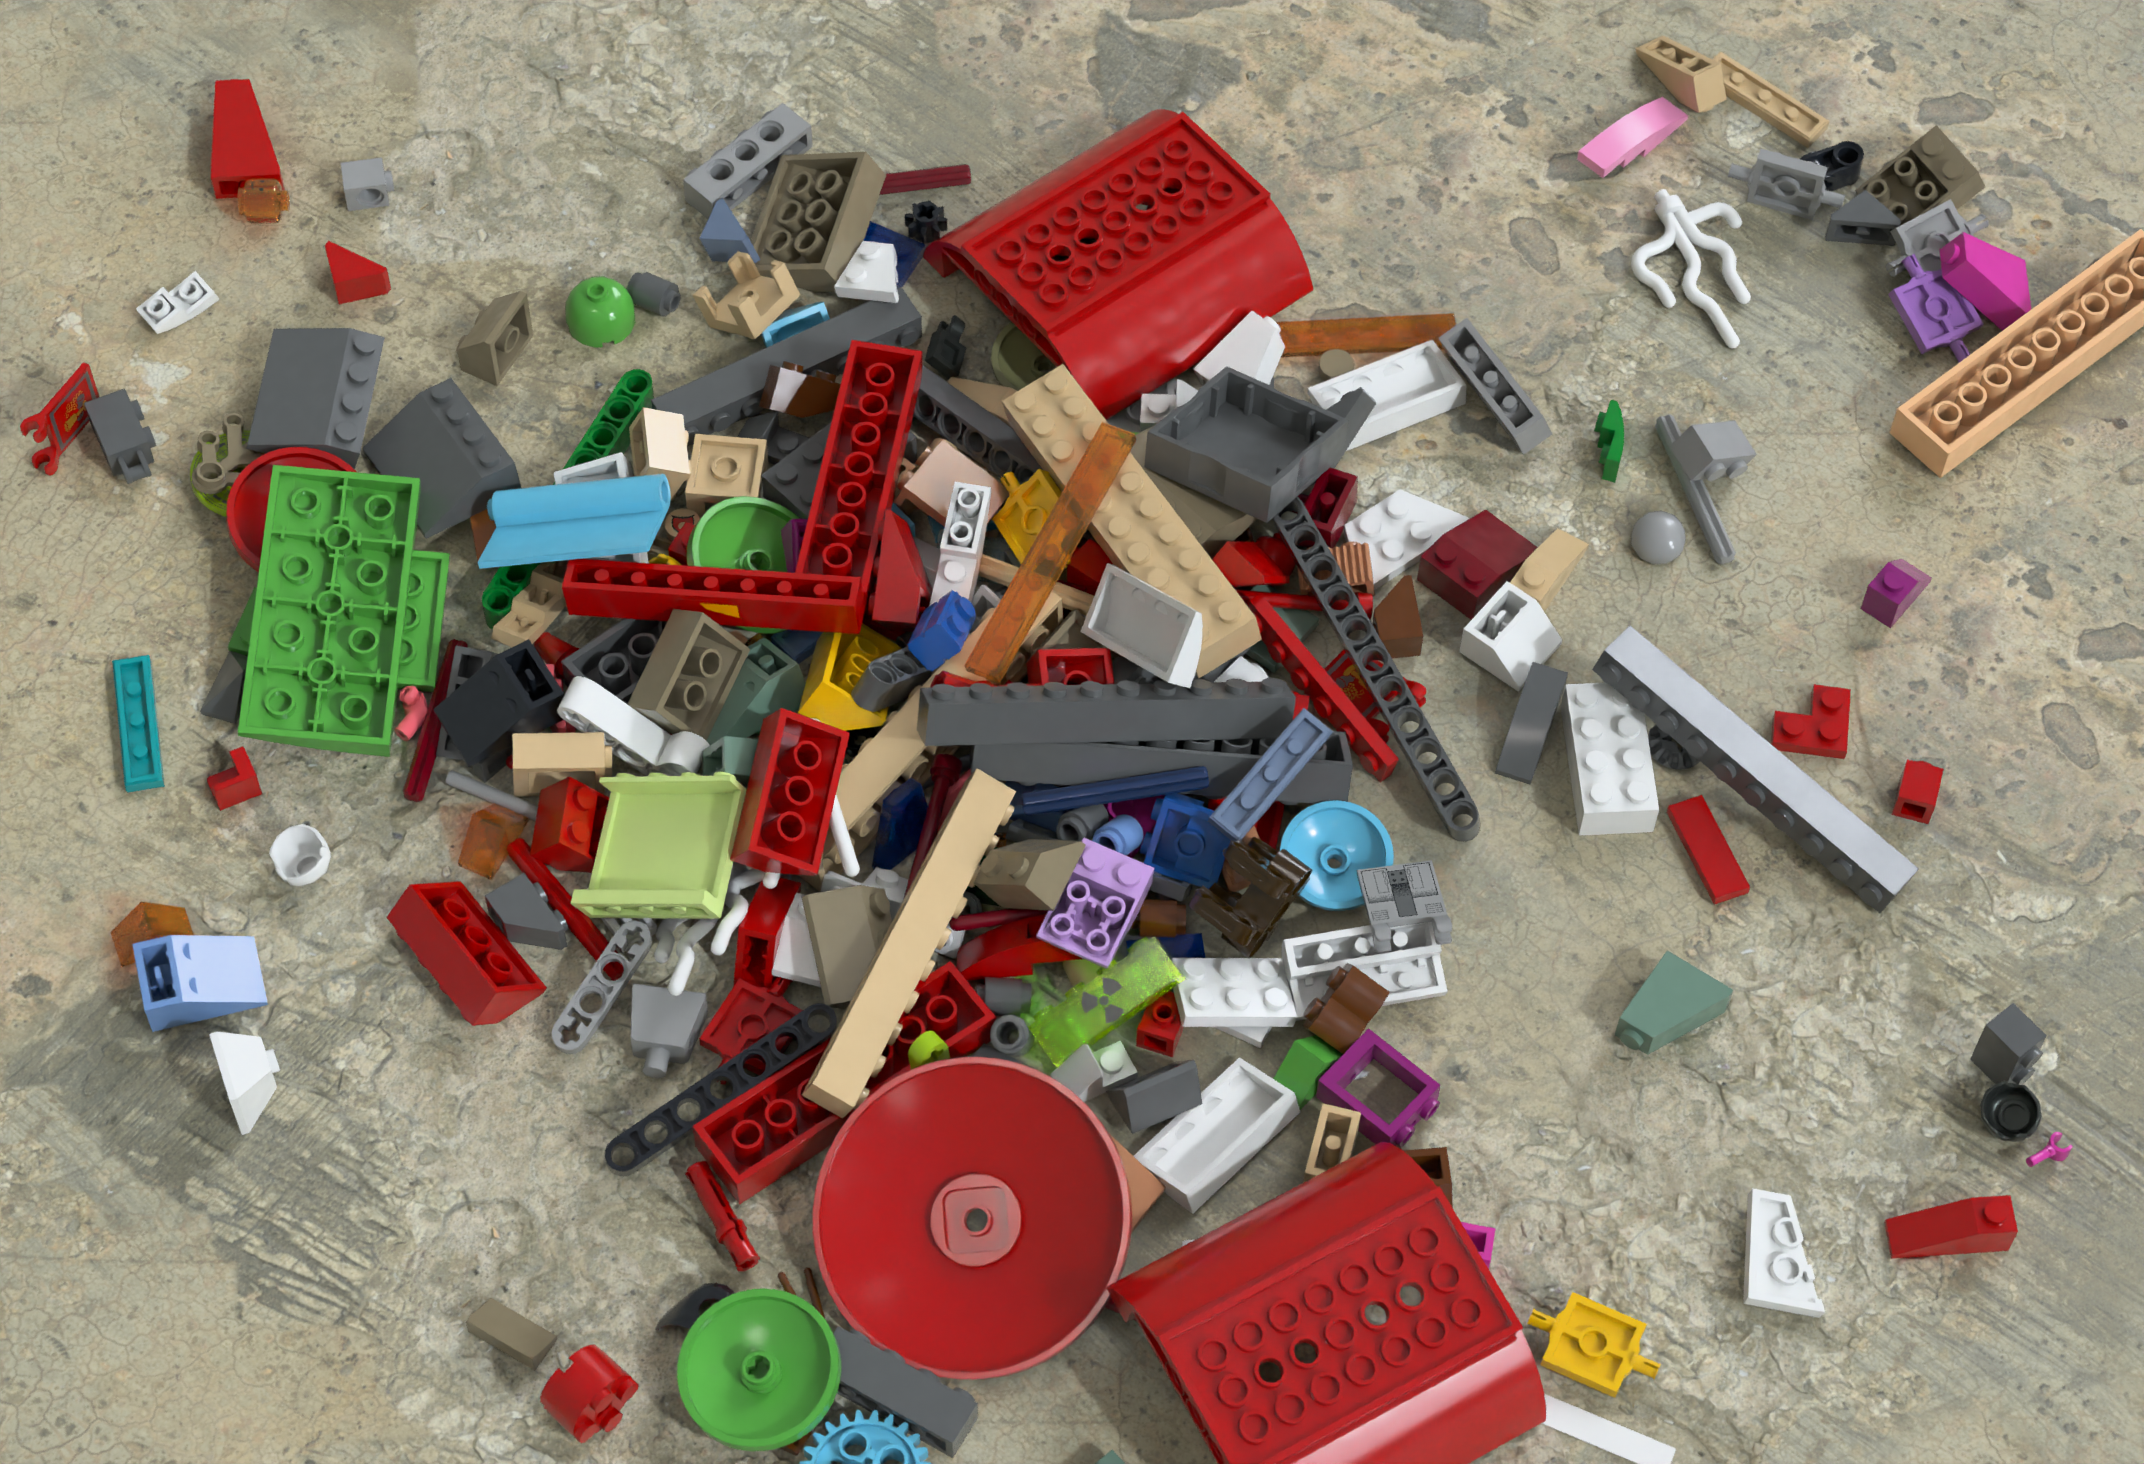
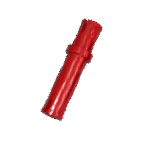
M699 1161L687 1168L685 1175L715 1226V1236L718 1242L725 1245L738 1271L751 1269L758 1263L760 1257L747 1237L745 1223L742 1219H738L733 1212L708 1162Z

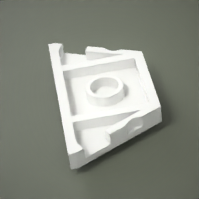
M1400 489L1345 524L1343 533L1346 542H1358L1360 544L1365 542L1369 544L1374 590L1418 563L1420 556L1444 533L1467 521L1469 518Z

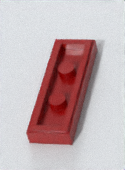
M1699 795L1669 805L1666 813L1713 904L1715 905L1748 894L1750 885L1704 797Z

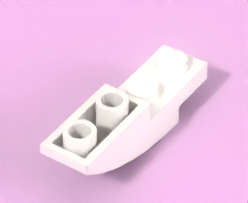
M955 482L940 545L941 557L929 606L935 602L938 603L939 599L951 590L957 591L961 597L967 598L971 603L973 602L985 540L991 487Z

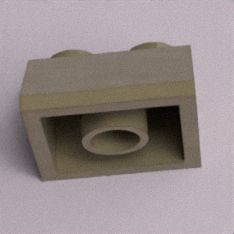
M519 291L495 298L486 310H482L478 314L472 330L468 335H464L457 345L456 352L461 371L495 386L499 385L533 337L527 293Z
M1028 839L990 850L981 864L974 884L1002 908L1054 911L1086 845L1082 841Z

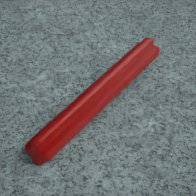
M517 838L509 843L506 847L509 857L525 873L532 884L538 882L548 897L547 903L554 911L558 910L562 914L568 928L597 962L609 941L588 916L571 904L572 897L545 864L530 856L531 847L524 839ZM609 962L603 967V970L612 981H616L623 975L624 967L618 962Z

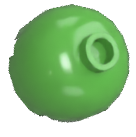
M604 276L590 277L582 280L571 290L566 300L565 318L569 332L581 344L594 348L603 347L602 343H609L611 341H614V345L622 342L631 334L635 325L634 302L628 290L616 280Z

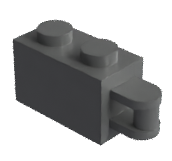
M124 388L85 402L84 405L90 424L113 477L123 474L127 484H131L134 481L152 476L148 464L154 462L151 448L156 446V442L149 426L142 428L140 421L144 420V415L137 399L130 401Z

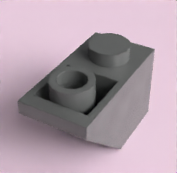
M525 873L485 895L490 917L510 942L558 950L568 946L565 931L569 928L566 920L558 910L551 911L546 904L548 897L538 882L532 884Z

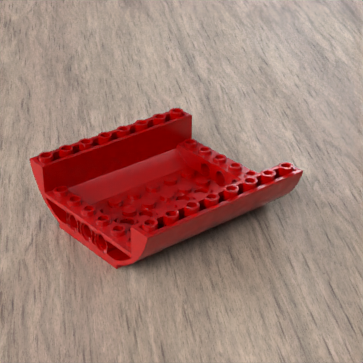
M1166 109L1150 111L935 240L926 247L923 258L943 278L960 269L1056 367L1064 364L1105 420L1141 399L1142 394L1151 393L1202 361L1251 311H1254L1263 319L1266 316L1272 317L1313 291L1311 276L1303 253L1289 225L1272 201L1271 194L1184 112L1178 114ZM1168 187L1180 189L1179 192L1173 194L1166 193L1163 190ZM1139 204L1151 205L1152 208L1149 210H1139L1136 206ZM1083 238L1097 240L1093 244H1083L1080 242ZM1055 255L1069 257L1065 261H1055L1052 259Z
M1380 1142L1106 1287L1125 1323L1134 1318L1137 1320L1217 1464H1469L1546 1421L1544 1390L1534 1357L1522 1331V1324L1440 1186L1437 1187L1426 1172L1408 1154L1388 1142ZM1405 1286L1416 1288L1421 1295L1420 1304L1417 1306L1406 1305L1400 1298V1289ZM1369 1305L1380 1306L1386 1313V1322L1382 1325L1371 1324L1365 1317V1308ZM1299 1343L1310 1344L1316 1352L1315 1361L1312 1363L1300 1362L1294 1354L1295 1345ZM1264 1362L1276 1364L1280 1369V1380L1273 1383L1264 1381L1259 1375V1365Z

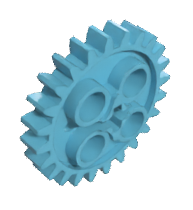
M856 1410L855 1421L849 1422L842 1413L840 1414V1426L837 1428L832 1423L825 1422L827 1435L823 1436L814 1432L813 1442L816 1447H804V1456L810 1461L799 1462V1464H832L833 1461H838L841 1464H884L888 1460H898L902 1464H931L930 1462H922L928 1458L927 1447L917 1448L920 1444V1435L916 1433L906 1437L909 1431L907 1422L895 1428L894 1415L890 1414L884 1422H881L878 1419L877 1410H873L869 1420H864L861 1411ZM855 1444L865 1448V1451L857 1456H852L845 1452L847 1447Z

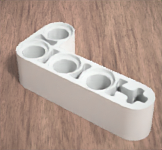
M577 676L572 679L557 709V713L561 718L583 733L604 732V746L612 745L613 754L645 776H648L649 773H662L667 776H681L683 772L697 774L703 763V750L710 746L704 738L692 732L682 731L670 735L599 684L585 677Z

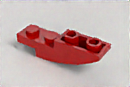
M1044 914L1002 925L970 940L960 947L957 952L956 968L966 980L984 979V977L1002 978L1033 975L1034 963L1082 960L1083 958L1036 938L1047 915Z

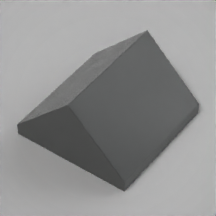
M1194 1060L1176 1061L1106 1091L1110 1101L1132 1134L1202 1104L1198 1070Z

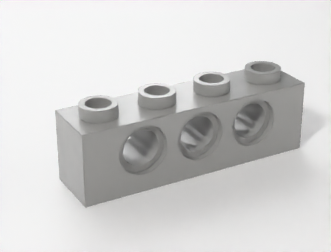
M784 103L780 104L773 111L766 112L755 125L748 130H743L729 145L717 150L708 161L687 174L686 178L683 179L685 201L707 219H709L716 201L721 198L724 199L730 210L734 209L774 177L781 155L804 154L813 147L811 125Z
M1468 318L1438 338L1448 357L1523 455L1552 435L1544 416Z

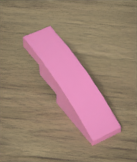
M1664 97L1658 98L1624 116L1597 135L1578 151L1577 160L1604 178L1618 165L1624 168L1639 154L1645 157L1688 119V115Z

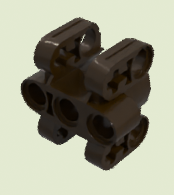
M1252 837L1248 844L1241 839L1237 841L1232 840L1228 847L1222 851L1230 867L1251 882L1243 895L1214 883L1209 889L1204 885L1194 891L1195 895L1188 903L1193 911L1222 932L1221 938L1248 959L1271 937L1280 919L1311 879L1310 875L1312 873L1310 867L1286 849L1278 852L1256 837Z

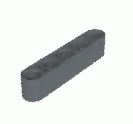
M905 647L870 662L853 688L851 696L856 704L863 709L872 712L880 711L907 699L916 686H923L931 677L932 671L927 670L910 652L908 647Z

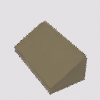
M493 1298L486 1301L466 1321L469 1333L534 1371L558 1339L553 1333Z

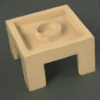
M736 252L728 260V266L738 284L716 304L707 286H701L693 294L709 327L756 339L800 296L785 263L773 260L771 262L773 278H769L759 274L749 254Z
M695 434L691 456L692 471L687 480L685 491L687 509L693 510L701 518L706 512L705 503L717 504L723 500L741 496L761 498V475L768 470L769 465L767 440Z

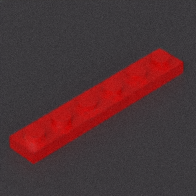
M1260 593L1249 600L1247 606L1257 619L1262 641L1267 646L1272 659L1277 663H1281L1289 672L1293 684L1310 696L1315 710L1321 717L1327 718L1336 731L1346 732L1348 745L1358 755L1362 767L1369 774H1373L1380 783L1390 777L1399 758Z

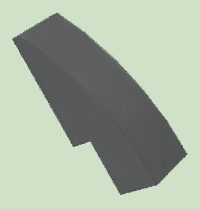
M1532 662L1495 774L1531 785L1565 689L1568 672Z

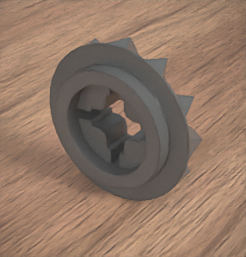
M1657 724L1650 728L1648 735L1650 753L1659 764L1670 769L1682 770L1691 768L1700 762L1697 758L1691 756L1684 747L1679 752V747L1676 746L1674 741H1671L1672 737L1663 732Z

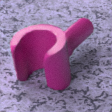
M2055 1132L2051 1135L2046 1147L2028 1157L2026 1164L2029 1167H2033L2047 1158H2051L2054 1161H2063L2068 1157L2072 1145L2064 1149L2058 1148L2055 1144L2060 1141L2063 1134Z

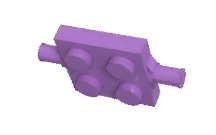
M1912 254L1901 261L1908 271L1911 280L1893 289L1888 295L1921 354L1938 347L1950 346L1958 363H1960L1970 355L1962 339L1965 335L1979 330L1984 324L1973 304L1942 278L1941 269L1924 272L1915 254Z

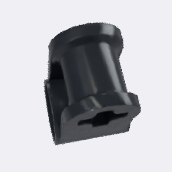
M1843 141L1823 150L1810 152L1802 156L1800 160L1828 167L1824 179L1825 190L1834 191L1857 182L1860 176L1864 151L1855 142Z

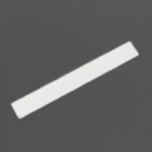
M1544 1394L1546 1421L1542 1424L1638 1464L1671 1463L1676 1451L1675 1448Z

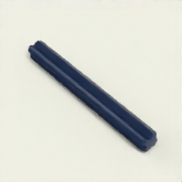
M1201 766L1024 793L1021 800L1023 812L1029 816L1207 789L1209 787L1207 768Z

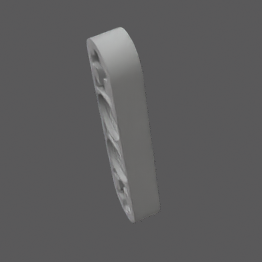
M628 921L617 930L554 1024L552 1039L556 1048L562 1053L576 1054L586 1047L650 951L652 937L644 923ZM639 931L641 932L640 937L643 944L641 946L638 944L632 945L628 951V956L633 960L629 963L623 955L614 951L618 948L623 953L628 946L625 936L628 933L635 935ZM609 962H618L624 967L623 975L616 981L606 980L602 976L603 967ZM597 994L602 998V1006L597 1012L587 1013L581 1009V1001L586 995ZM573 1012H576L582 1020L590 1022V1024L586 1027L581 1021L576 1029L579 1039L576 1042L569 1040L567 1044H564L561 1031L563 1029L567 1031L572 1030L577 1021L571 1015Z

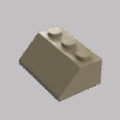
M673 609L627 705L670 734L687 731L697 734L707 741L750 649L703 612Z
M858 885L807 894L801 897L824 1003L831 1008L847 1009L892 923L890 902L883 888Z

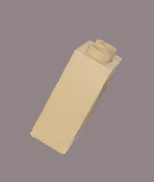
M604 732L512 734L515 797L540 796V790L569 776L605 794V787L599 783L600 777H612V745L604 746Z

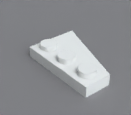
M1752 1189L1748 1194L1743 1304L1820 1318L1825 1313L1822 1299L1817 1298L1813 1284L1815 1279L1812 1266L1808 1265L1801 1244L1804 1239L1790 1195Z

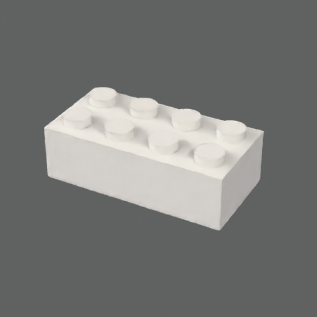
M1607 683L1566 684L1561 703V714L1579 836L1653 832L1659 812L1645 714L1633 707L1623 695Z

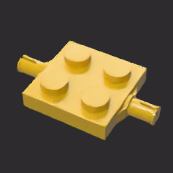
M1038 469L1023 484L1019 483L1013 472L1005 473V478L1001 477L1000 481L1008 491L1009 497L1003 508L992 520L1022 567L1027 571L1034 573L1048 557L1052 559L1058 570L1066 568V564L1069 565L1071 561L1061 546L1064 540L1081 524V521L1047 471Z
M1574 1292L1571 1293L1565 1309L1556 1318L1533 1309L1527 1325L1549 1333L1548 1347L1542 1358L1541 1366L1614 1398L1617 1396L1623 1379L1632 1370L1655 1380L1661 1363L1639 1355L1640 1340L1645 1331L1646 1323Z

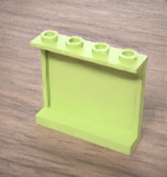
M683 772L681 776L649 773L648 776L636 777L627 773H618L616 777H600L599 783L611 791L589 888L574 889L571 904L589 918L721 919L733 861L730 858L747 789L736 780L734 775L726 772H715L713 776H700L696 773Z

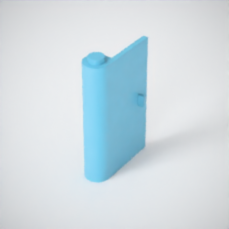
M653 474L495 491L492 499L488 500L487 509L489 518L495 521L496 529L478 560L479 569L649 552L670 506L671 495L668 479L665 474Z

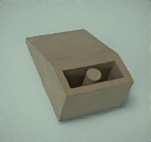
M1936 125L1859 186L1855 192L1859 195L1864 190L1868 191L1901 220L1902 225L1950 199L1955 208L1959 209L1984 189L1985 185L1977 169Z

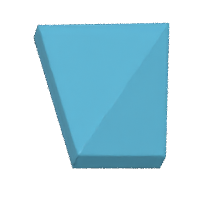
M818 302L785 310L761 333L766 348L829 320L825 303Z

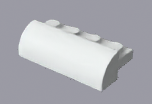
M1432 922L1390 927L1391 939L1389 941L1391 951L1381 953L1375 951L1370 925L1284 939L1282 943V962L1297 1014L1296 1021L1306 1019L1303 1014L1311 1001L1316 997L1321 999L1329 987L1326 985V981L1332 971L1337 966L1343 968L1347 963L1358 968L1390 992L1382 1006L1446 995L1447 987L1440 960L1442 950L1441 946L1436 944Z

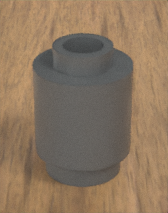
M640 272L635 273L627 285V290L635 305L663 317L667 316L670 312H674L680 304L681 295L678 285L649 272H644L643 274Z
M1103 804L1069 809L1059 818L1056 827L1059 840L1082 841L1083 838L1092 840L1096 830L1109 822L1108 812Z
M984 977V984L976 985V993L995 1016L1015 1015L1020 1017L1021 1013H1030L1031 983L1022 982L1021 978Z
M1004 1015L993 1023L990 1030V1039L998 1051L1011 1057H1020L1028 1053L1033 1047L1035 1034L1031 1025L1015 1015ZM1019 1031L1017 1041L1011 1044L1009 1040L1011 1033Z

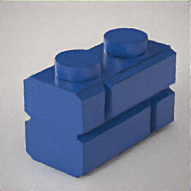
M951 590L940 598L938 603H933L923 611L907 645L910 652L927 670L934 671L945 663L946 659L949 660L962 650L976 619V612L972 603L967 598L961 597L957 591Z

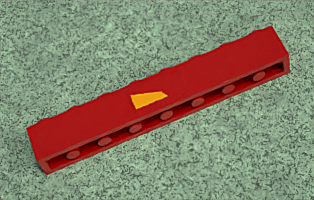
M572 559L568 561L562 583V591L569 615L668 621L673 609L703 612L719 625L860 634L866 606L861 577Z

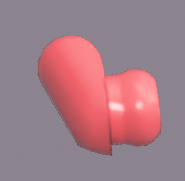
M406 686L399 694V698L403 702L405 718L394 729V732L404 741H409L424 723L428 711L424 694L418 691L415 686Z

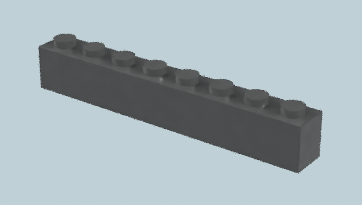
M902 287L897 288L899 294V301L897 303L868 301L651 400L652 409L682 414L684 427L689 435L687 446L694 444L695 434L709 435L716 431H723L731 424L746 417L756 416L766 409L759 405L770 365L782 368L783 361L804 366L803 374L815 376L816 370L838 376L844 372L851 340L895 347L909 346L922 337V316Z

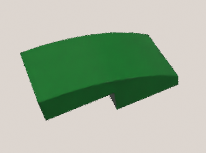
M1610 400L1607 412H1599L1594 432L1600 433L1597 447L1602 449L1598 462L1604 465L1602 479L1615 483L1623 452L1624 423L1618 401Z

